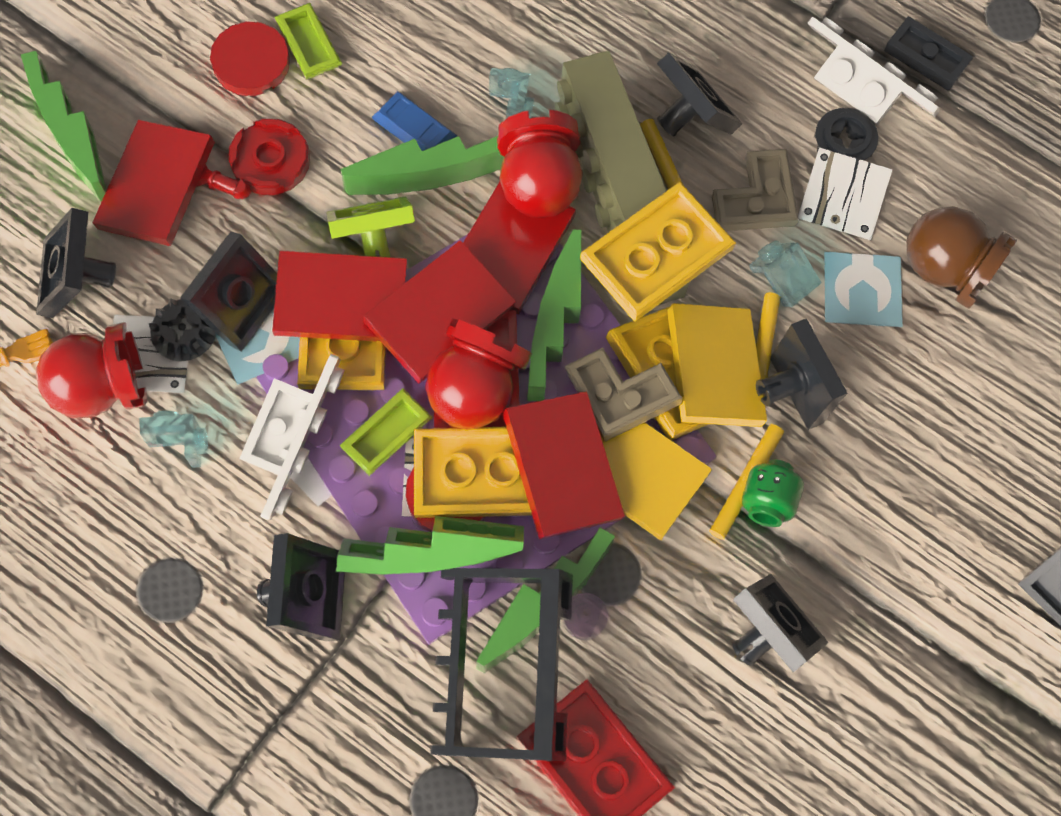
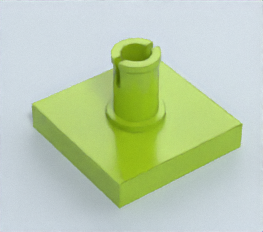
M406 196L326 212L331 239L360 233L365 256L376 257L375 251L378 250L380 257L391 258L385 228L415 222L412 205Z

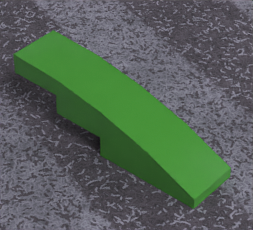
M37 51L20 54L30 89L49 130L76 174L102 202L107 189L94 131L84 111L73 113L71 102L61 82L50 83L48 72Z
M458 136L424 151H421L416 139H412L344 167L340 171L347 195H390L431 190L484 176L501 170L504 156L500 154L497 147L498 136L465 149Z
M572 230L554 265L540 304L531 348L532 356L530 360L527 401H542L545 399L546 362H562L564 323L579 324L581 311V230Z
M435 516L433 532L389 527L385 543L343 538L338 552L336 572L402 574L434 572L475 565L523 551L524 526Z
M599 527L578 564L561 556L554 569H561L573 574L572 599L585 586L612 547L615 536ZM525 584L522 585L477 659L476 669L483 673L487 672L521 649L539 633L541 591L538 593Z

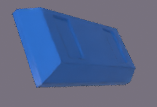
M399 91L372 116L374 121L403 143L416 139L421 151L458 137V135Z

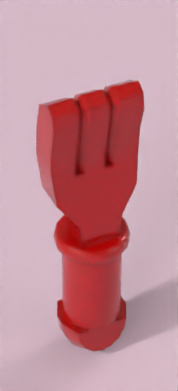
M206 165L196 186L207 184L211 190L217 189L240 200L248 198L251 194L250 186L243 180L238 181L221 174L218 170L211 171Z

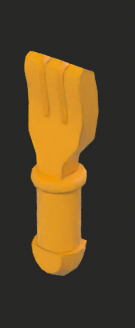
M43 329L17 339L11 346L5 349L3 346L0 347V367H9L10 362L13 361L23 363L39 361L41 354L53 343L48 329Z

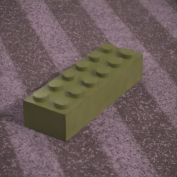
M607 50L563 62L562 78L557 81L560 99L558 102H555V110L567 113L577 120L580 145L575 152L583 166L582 182L586 192H593L597 202L594 205L599 226L601 228L606 227L609 233L666 192V188L610 51ZM689 283L659 305L684 298Z

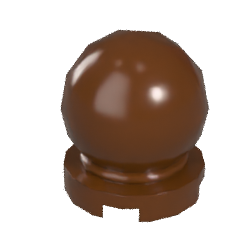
M955 206L939 207L924 213L912 225L907 237V257L912 269L924 281L938 287L956 286V290L960 292L955 301L970 309L977 300L976 296L983 286L989 284L1001 267L1017 239L1002 231L997 239L995 237L990 238L985 223L973 212Z

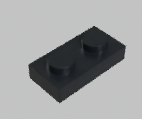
M909 16L894 33L884 49L885 52L947 91L952 89L974 57Z

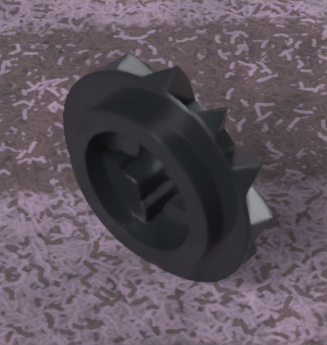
M838 108L827 112L819 120L814 134V138L817 141V152L819 148L863 161L872 157L878 145V131L873 121L864 113L851 108ZM844 127H846L848 138L852 140L848 148H845L842 139L839 138Z
M170 298L169 303L162 309L156 308V316L153 322L148 323L151 335L150 341L162 356L173 361H189L201 356L211 347L217 334L182 299L175 300ZM186 315L189 325L195 328L184 330L183 335L178 339L177 332L169 327L180 325Z

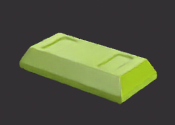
M311 3L275 16V20L306 80L342 65Z
M402 388L339 446L370 476L414 436V429H422L433 417Z

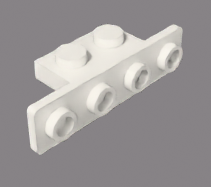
M814 17L808 22L809 26L836 46V49L815 75V80L852 107L867 115L874 123L879 124L901 94L934 117L940 112L939 107L934 104L938 97L920 84L915 90L903 82L906 74L890 62H887L884 67L871 59L875 54L873 50L857 39L853 44H850L840 37L844 30L827 17L822 22Z
M330 354L313 394L275 378L239 458L278 475L260 516L264 519L271 520L275 512L282 515L287 507L292 490L287 489L286 486L292 472L301 473L310 450L303 448L310 431L315 434L319 432L327 413L326 409L321 408L326 393L329 391L335 394L344 374V369L338 367L340 358L336 355Z

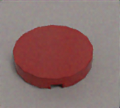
M246 21L231 25L218 35L211 47L210 62L215 76L226 90L237 95L257 96L264 94L263 90L269 89L272 86L274 89L282 83L289 71L290 55L285 39L275 28L261 22Z
M260 119L253 122L254 125L246 130L242 128L237 132L229 146V163L236 180L246 182L250 186L251 192L259 195H279L292 190L304 179L310 166V151L306 140L293 124L280 119Z

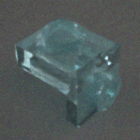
M491 68L489 94L509 99L506 119L522 111H529V118H532L535 98L529 97L530 74L521 73L513 68Z
M771 242L759 250V257L749 265L753 273H764L775 293L780 295V301L784 307H793L821 284L819 277L799 243Z
M158 411L153 414V417L139 418L140 436L149 448L184 445V455L192 468L201 467V454L208 452V437L206 428L199 426L193 414L179 415L175 411Z

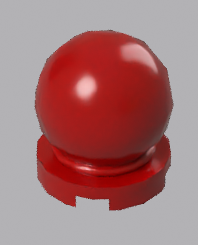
M549 110L550 117L529 118V111H522L509 116L498 127L497 147L500 154L504 156L499 179L505 198L520 213L534 218L553 217L564 212L578 197L583 173L577 153L575 152L580 145L577 120L569 114L557 110Z
M451 318L445 334L454 339L452 341L454 346L439 353L428 371L425 389L430 405L439 418L451 427L466 430L478 429L497 421L503 411L510 405L514 389L510 370H514L515 367L525 370L532 353L517 344L510 346L494 339L496 334L460 319Z
M126 322L108 325L105 329L104 339L90 333H71L53 342L41 354L36 368L38 390L51 409L69 418H93L107 412L117 400H120L127 410L146 405L147 388H138L135 371L143 369V365L132 331L126 332Z

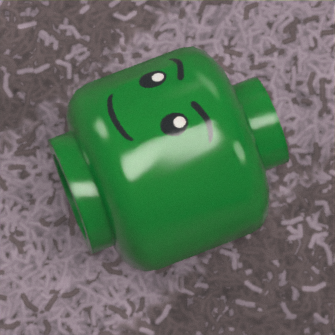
M772 459L768 463L758 464L750 470L742 495V505L749 512L748 516L751 520L767 527H780L782 523L789 522L795 518L803 494L804 482L800 475L793 471L794 468L791 464L783 460Z

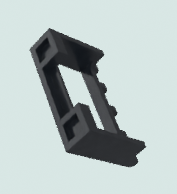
M451 568L441 570L440 578L454 580L453 609L438 610V619L452 620L450 656H436L435 665L449 666L447 703H433L432 712L447 713L445 745H430V755L566 761L568 714L556 711L560 620H571L573 574L561 569ZM471 583H541L534 750L464 747L462 744L461 727L468 600Z

